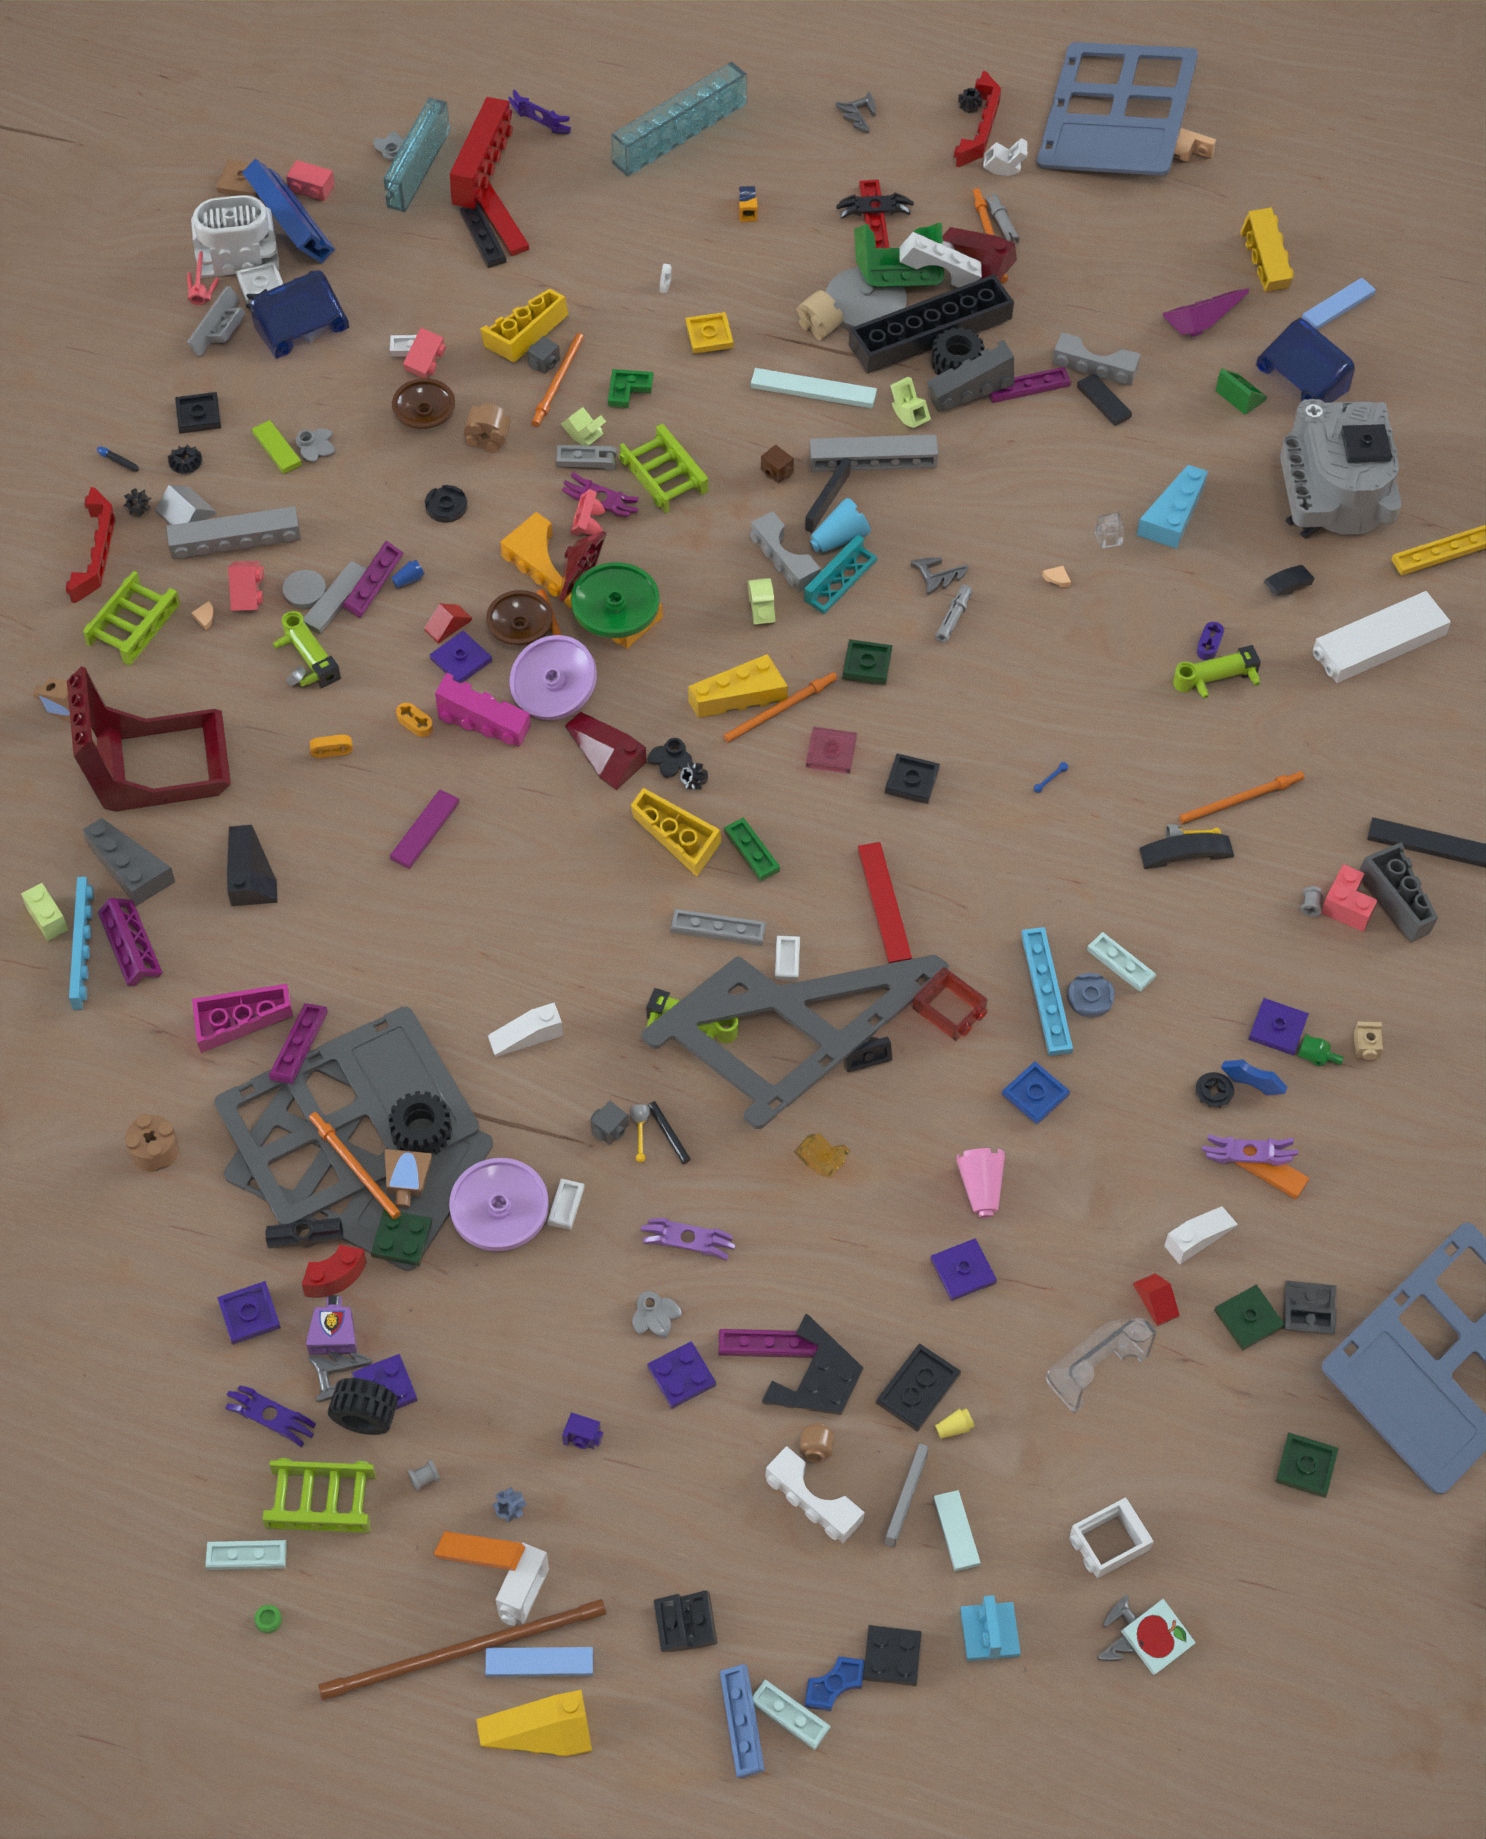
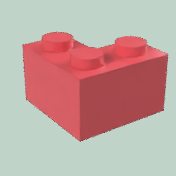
M234 561L228 567L231 611L258 610L260 604H263V592L259 591V584L264 579V567L260 566V561Z
M1343 864L1325 899L1321 913L1364 932L1377 903L1376 899L1358 892L1365 873Z

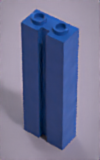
M255 158L242 174L265 205L271 209V213L296 247L322 264L335 248L282 177L271 168L268 169L265 164Z

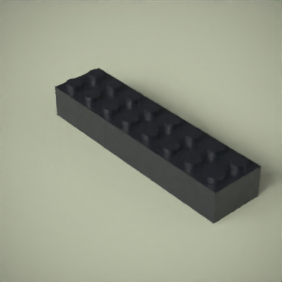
M994 274L850 328L849 347L866 372L870 373L933 349L934 339L946 329L949 331L950 328L955 327V329H959L961 327L964 330L970 329L972 333H976L1008 321L1013 316L1014 301Z

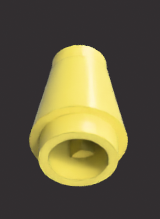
M959 1408L936 1424L935 1427L940 1438L943 1439L968 1433L975 1425L967 1408L963 1410Z

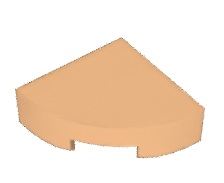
M1064 566L1043 571L1042 576L1047 582L1057 584L1059 587H1070L1071 581Z
M208 601L191 613L192 617L205 630L212 625L214 617L213 607Z

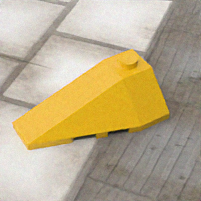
M581 1690L553 1695L476 1719L481 1747L511 1751L514 1749L531 1751V1753L536 1754L548 1753L561 1757L592 1752Z

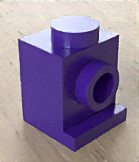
M571 1412L562 1434L563 1445L568 1446L569 1442H572L574 1446L581 1449L599 1447L604 1433L601 1431L600 1421Z

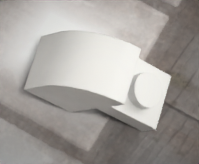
M1021 138L1010 149L996 142L984 153V168L996 175L1012 176L1021 171V162L1026 159L1028 154L1027 141Z

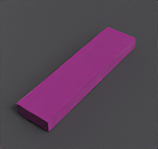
M1065 367L1014 377L1013 386L996 392L993 391L989 394V398L992 403L1070 387L1071 381Z
M386 540L342 606L360 618L404 553Z
M439 789L390 854V860L410 869L459 804V798Z
M304 1003L269 1073L271 1081L293 1084L328 1013L327 1007Z
M719 1329V1356L813 1358L818 1346L797 1337V1331Z

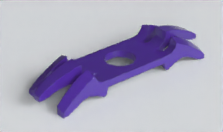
M513 90L512 93L514 100L508 97L511 106L520 117L527 116L551 128L552 133H571V127L560 124L568 122L570 120L569 116H559L554 110L551 112L529 102V98L519 96L516 90ZM535 110L539 111L543 118L538 117Z
M241 1385L237 1388L238 1391L247 1395L228 1391L226 1394L247 1407L244 1409L241 1405L227 1404L226 1410L236 1412L247 1419L250 1418L279 1433L280 1436L288 1438L301 1448L304 1442L288 1429H293L309 1438H312L314 1435L294 1419L303 1422L311 1428H314L316 1423L303 1414L294 1412L260 1395L252 1388ZM265 1409H276L277 1416L273 1420H265L262 1417Z

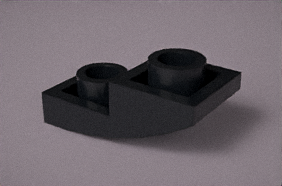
M1298 565L1273 574L1266 578L1264 583L1273 594L1281 596L1293 594L1296 587L1312 585L1315 578L1303 565Z

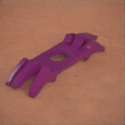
M572 472L571 477L581 486L567 480L563 482L567 487H563L562 491L577 501L589 489L597 492V494L600 492L605 493L607 498L601 503L605 510L612 512L615 516L629 517L630 513H637L639 510L638 508L626 505L637 503L639 497L627 496L620 491L618 493L592 483L591 480L580 477L575 472Z

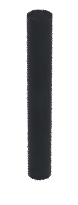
M656 1101L649 1103L650 1112L682 1164L688 1163L691 1158Z

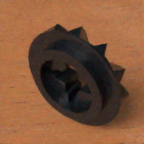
M188 444L182 448L178 446V449L171 450V455L168 456L170 468L182 474L197 470L202 463L201 451H198L196 446L191 448ZM187 455L188 458H186V460H184L183 463L182 458H184V456Z
M1210 1072L1198 1079L1196 1095L1200 1098V1102H1204L1209 1108L1212 1106L1220 1108L1225 1104H1229L1234 1095V1086L1227 1076L1217 1072ZM1215 1084H1218V1092L1213 1097L1211 1094V1090L1215 1086Z

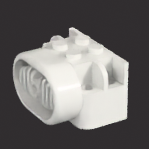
M247 195L213 198L204 201L195 209L191 218L192 237L197 264L199 252H203L201 278L235 275L236 271L275 262L278 270H280L273 214L271 209L265 207L259 199Z

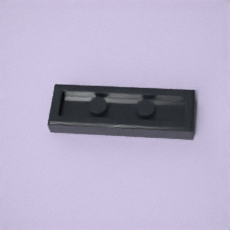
M1094 373L1077 382V388L1114 426L1132 417V412Z

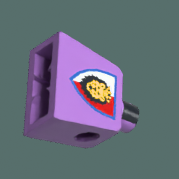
M337 1295L328 1296L326 1307L314 1309L306 1341L309 1355H329L330 1352L339 1354L357 1353L351 1308L342 1307V1297Z

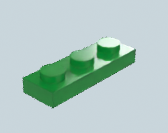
M744 817L724 827V833L760 881L780 872V865Z

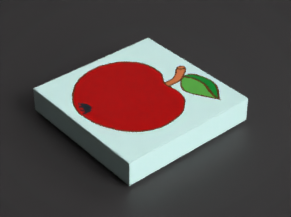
M1164 1599L1160 1600L1121 1630L1153 1675L1196 1643Z

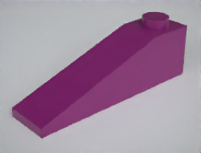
M1249 288L1230 291L1210 299L1195 302L1192 305L1166 311L1163 313V317L1181 335L1190 334L1191 337L1203 334L1202 330L1214 325L1249 293Z

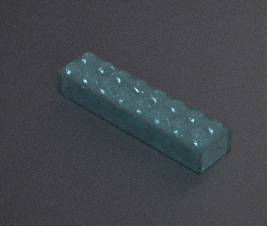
M730 62L611 134L612 164L628 177L673 148L683 144L686 140L698 135L704 129L714 125L717 121L727 117L730 113L747 104V74L733 62Z

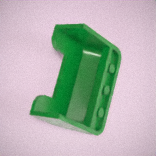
M936 223L928 227H919L913 231L943 245L942 223ZM864 224L854 229L856 263L867 284L871 287L935 286L943 281L944 267L928 265L919 269L912 268L900 262V248H876L875 235L869 229V224Z

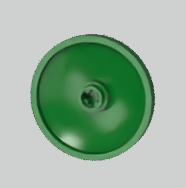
M604 563L587 570L578 578L571 593L572 611L579 624L589 632L606 638H623L641 632L652 623L659 610V590L654 579L643 569L628 563Z

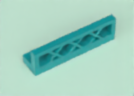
M856 535L804 588V602L821 613L826 614L877 561V556L864 549V538ZM860 555H862L865 558H867L868 561L866 563L857 564L856 559ZM845 570H855L853 576H843ZM832 584H842L840 590H830ZM819 597L829 598V601L825 605H822L816 600Z

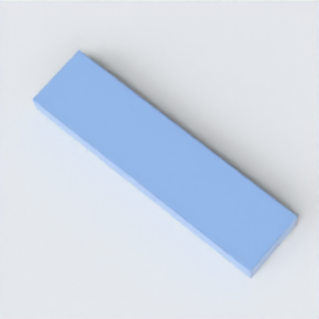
M1360 278L1303 313L1301 319L1316 331L1375 295L1376 289L1366 280Z
M593 1647L486 1648L485 1675L486 1677L593 1676Z

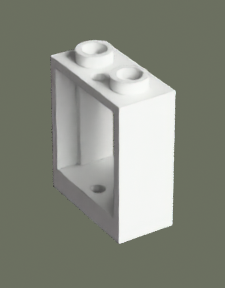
M1126 1497L1074 1524L1069 1537L1074 1549L1080 1550L1082 1553L1085 1567L1090 1573L1093 1572L1097 1579L1150 1551L1154 1542ZM1118 1517L1136 1546L1101 1565L1083 1535Z
M523 1542L522 1544L526 1548L515 1571L509 1570L496 1597L499 1617H501L504 1623L511 1626L525 1623L549 1571L547 1552Z

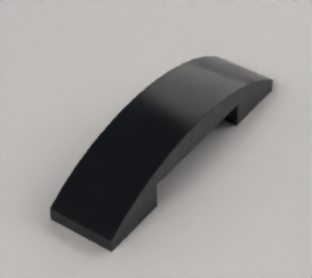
M1217 833L1178 835L1149 843L1139 849L1144 869L1167 866L1168 861L1210 856L1211 860L1234 857L1229 836Z

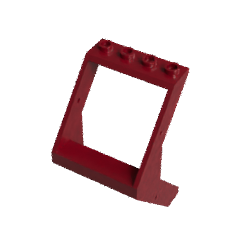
M83 666L67 680L73 755L104 809L117 812L219 796L231 785L222 711L208 709L146 719L107 707L88 671ZM203 728L209 775L208 781L155 789L126 781L122 750L123 739ZM92 731L97 738V746L92 739Z

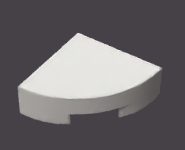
M663 264L660 293L667 294L672 279L670 264Z

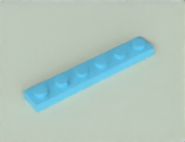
M77 877L69 1000L73 1010L83 1009V1000H87V987L84 986V982L89 978L86 960L90 959V948L87 945V939H91V927L88 925V921L93 916L90 900L94 898L93 886H89L87 877Z
M1045 927L1022 930L1021 937L1048 1055L1070 1054L1073 1052V1046Z

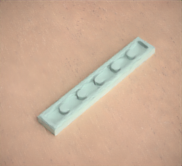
M755 368L751 380V388L871 409H873L877 394V388Z

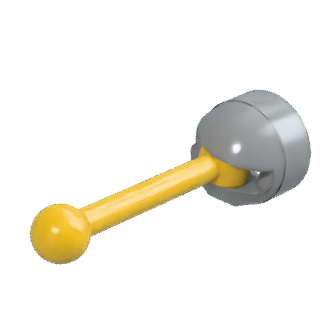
M1167 824L1165 835L1166 838L1193 833L1221 834V830L1216 827L1213 830L1183 831L1180 825Z
M639 1104L631 1106L630 1115L632 1120L638 1124V1154L636 1155V1160L642 1163L645 1161V1155L643 1154V1124L649 1119L650 1107Z

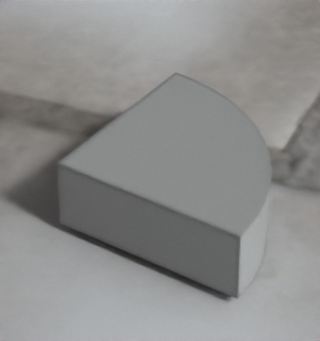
M298 666L286 679V682L292 687L300 682L307 671L302 666Z

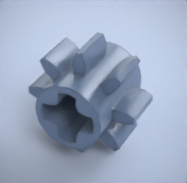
M510 1487L495 1495L498 1501L492 1506L495 1507L497 1517L506 1518V1521L510 1522L524 1514L521 1508L526 1506L527 1503L524 1502L522 1492L513 1491V1488Z

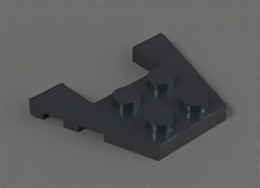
M805 1314L796 1332V1336L818 1346V1349L796 1392L772 1381L762 1403L765 1405L773 1404L787 1408L795 1407L809 1409V1411L842 1415L863 1372V1367L811 1316Z

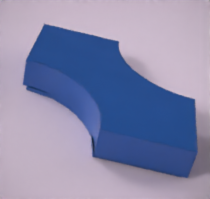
M1244 1059L1224 1061L1221 1066L1222 1070L1234 1082L1251 1085L1262 1091L1265 1095L1285 1094L1287 1086L1274 1072L1255 1068Z
M838 1656L834 1668L828 1674L819 1678H808L805 1708L831 1711L835 1700L843 1692L850 1689H861L865 1660Z

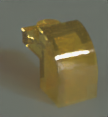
M820 1133L807 1135L794 1151L805 1165L828 1178H831L837 1169L844 1165L846 1162L845 1157L850 1152L845 1145L831 1146Z

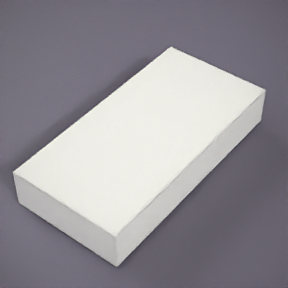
M777 936L775 980L798 981L800 937Z
M561 1178L547 1220L548 1225L572 1230L585 1188L583 1183Z

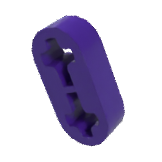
M1209 622L1205 625L1197 648L1199 658L1203 660L1215 658L1224 633V628L1220 623ZM1212 631L1216 632L1214 638L1210 637ZM1207 645L1211 646L1209 651H1205Z

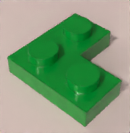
M612 369L608 406L629 408L631 392L652 393L654 372Z

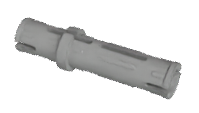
M991 194L993 201L988 195L986 202L991 209V215L997 220L1006 240L1014 243L1012 240L1014 238L1018 244L1020 237L1009 220L1006 207L1001 204L997 194Z
M961 585L956 597L951 600L950 609L935 635L938 641L942 643L948 642L961 614L967 609V602L973 594L971 587Z

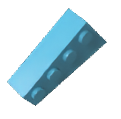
M1187 465L1140 518L1137 536L1177 549L1205 488L1208 471Z

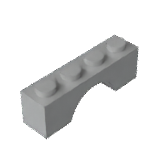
M1062 332L1054 350L1052 364L1087 374L1094 373L1098 377L1132 386L1139 368L1141 354L1120 349L1115 354L1108 356L1095 355L1083 346L1081 337Z
M772 511L751 522L750 536L753 542L758 543L762 548L764 555L773 561L776 570L782 572L786 577L789 586L794 587L799 593L821 572V568L809 554H792L781 546L780 543L784 540L785 525Z

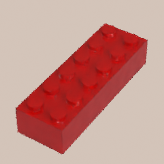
M486 97L449 173L452 205L475 209L476 204L481 201L483 188L486 189L488 187L489 177L494 174L496 162L499 163L501 152L506 148L507 139L512 136L513 126L510 125L512 110H510L509 101Z

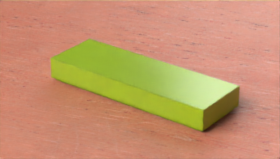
M271 420L252 428L253 435L283 474L302 466L299 457Z

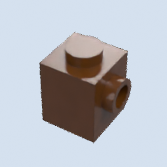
M774 445L761 455V470L768 478L775 480L779 484L793 474L794 458L779 446Z

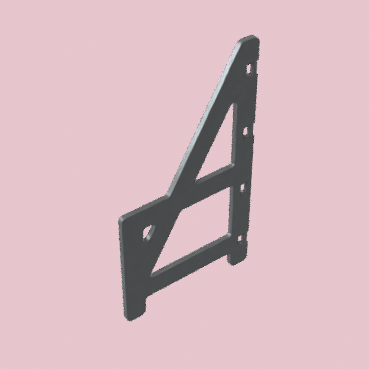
M930 955L780 986L743 958L735 957L642 1031L641 1038L643 1042L654 1049L662 1047L669 1040H676L754 1101L744 1111L743 1118L753 1128L762 1129L777 1117V1114L784 1108L790 1106L846 1059L854 1050L872 1037L884 1024L890 1022L922 995L927 988L947 974L949 965L940 957ZM922 977L926 978L928 981L922 986L917 983ZM737 986H741L748 991L737 995L729 994ZM886 987L890 989L842 1030H837L804 1005L806 1003ZM774 1011L821 1048L779 1083L772 1085L697 1026ZM877 1017L880 1021L872 1026L869 1021ZM827 1057L831 1062L823 1067L820 1062ZM777 1099L781 1104L773 1110L769 1105Z

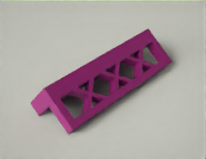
M109 898L98 911V914L127 986H136L143 976L160 977L162 970L133 900ZM121 907H126L129 912V915L125 913L121 909ZM128 924H130L132 927H134V928L136 929V932H137V933H135L134 931H132V930L129 928ZM135 942H137L139 945H141V946L143 947L144 951H142L140 948H138V947L136 946V943H135ZM142 960L148 963L152 969L145 968Z

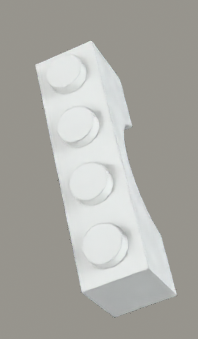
M914 232L900 246L901 263L915 269L928 265L944 267L951 273V285L958 288L978 281L981 278L980 261Z
M786 1446L766 1467L767 1483L773 1489H780L785 1493L786 1499L793 1506L797 1507L799 1505L806 1511L805 1515L813 1523H820L830 1538L833 1540L838 1539L844 1543L864 1522L865 1512L846 1496L835 1500H823L811 1494L803 1481L806 1462Z

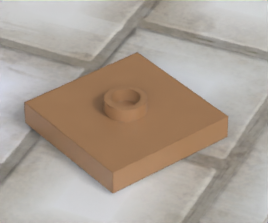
M228 159L217 186L218 193L237 196L247 195L256 198L258 194L242 174L250 163Z

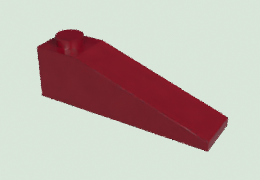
M949 227L942 236L944 246L981 262L980 279L995 274L1000 281L1017 260L1015 244L999 236Z
M601 531L578 540L573 546H568L564 558L567 559L563 570L560 601L563 602L572 593L574 584L583 573L597 565L607 532Z
M581 711L565 725V728L578 747H581L585 753L588 762H591L599 778L616 791L647 763L646 747L630 735Z

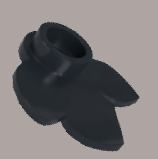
M671 738L664 746L655 747L647 758L648 763L660 765V772L665 778L674 776L679 768L683 769L687 767L688 762H693L692 756L686 752L684 742L679 738Z

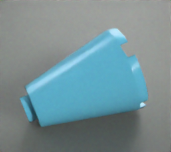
M848 497L834 509L811 535L812 540L810 544L816 552L825 553L848 544L856 535L863 538L870 534L871 528L863 513L859 514L855 509L857 505Z

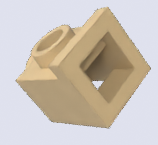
M1357 1022L1353 1033L1356 1058H1363L1365 1060L1380 1059L1383 1051L1382 1022Z

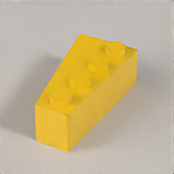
M548 289L529 300L528 305L524 307L518 306L513 309L511 315L505 318L501 316L490 327L485 325L480 328L484 347L515 363L528 351L532 344H535L569 315L565 296L552 289Z
M645 788L640 791L631 804L633 818L698 877L722 842L720 829Z

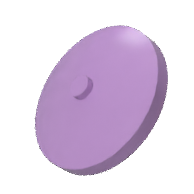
M552 635L538 639L528 645L513 664L510 673L512 696L518 706L530 713L531 717L548 721L565 718L578 711L592 695L597 680L596 664L587 648L574 638Z
M492 1158L474 1164L461 1174L452 1188L449 1207L454 1227L468 1243L488 1251H507L526 1244L539 1233L548 1215L549 1202L546 1186L534 1169L518 1160Z

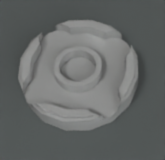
M300 570L290 574L282 586L285 600L291 606L300 609L312 608L326 592V584L323 577L311 570Z

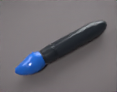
M97 447V452L103 457L109 458L131 471H139V467L130 460L110 451L106 447Z

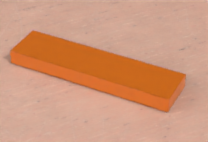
M444 1531L434 1555L438 1559L515 1571L526 1547L519 1542Z

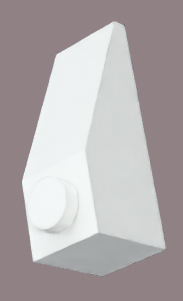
M551 1003L528 1011L489 1034L488 1039L495 1057L562 1037V1021L555 1003Z
M1221 1206L1186 1221L1168 1233L1164 1247L1179 1264H1182L1236 1228L1238 1224Z

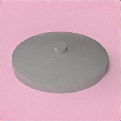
M859 267L845 270L835 276L826 290V293L834 299L835 303L833 305L836 310L840 308L843 313L844 321L840 326L848 330L854 326L903 309L907 303V294L904 287H871L867 284Z

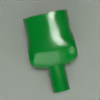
M1305 1034L1297 1055L1316 1066H1324L1327 1061L1341 1065L1344 1058L1341 1055L1330 1052L1331 1045L1326 1040Z

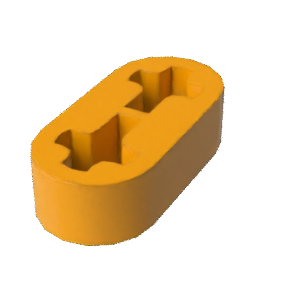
M405 702L398 705L396 715L400 724L419 737H427L433 732L432 719L411 703Z
M348 735L318 737L309 742L310 754L315 758L342 756L353 751L352 738Z

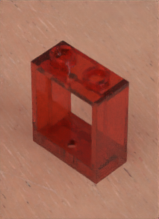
M943 967L914 996L912 1009L953 1040L957 1041L961 1036L965 1037L971 1031L976 1020L981 1021L988 1011L986 1009L988 999L947 968ZM945 988L974 1008L958 1025L929 1005Z

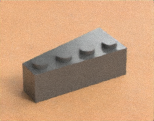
M1004 340L998 342V347L991 351L987 348L980 352V357L972 361L970 359L963 361L958 369L954 370L951 368L928 381V396L938 412L1014 385V356Z
M103 818L82 829L89 848L136 906L175 883L172 868Z
M1402 842L1365 857L1359 871L1365 873L1363 877L1364 883L1408 939L1413 942L1429 935L1438 917L1427 894L1423 893L1420 887L1422 883L1419 877H1415L1411 868L1410 858H1406L1404 854L1405 848Z

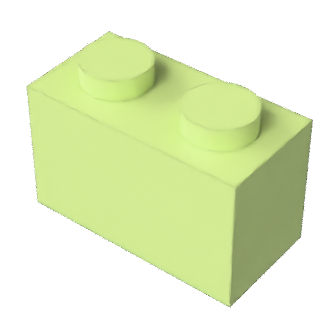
M43 883L21 893L27 910L47 941L68 931L64 916Z

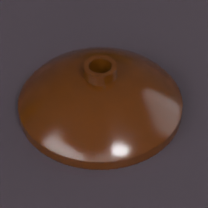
M430 378L411 380L398 388L392 399V409L395 417L402 424L415 429H430L443 424L451 417L455 409V397L452 390L443 382Z
M526 590L510 591L500 595L490 604L486 615L487 626L491 634L505 644L515 646L528 645L547 634L552 625V610L548 602L534 592Z

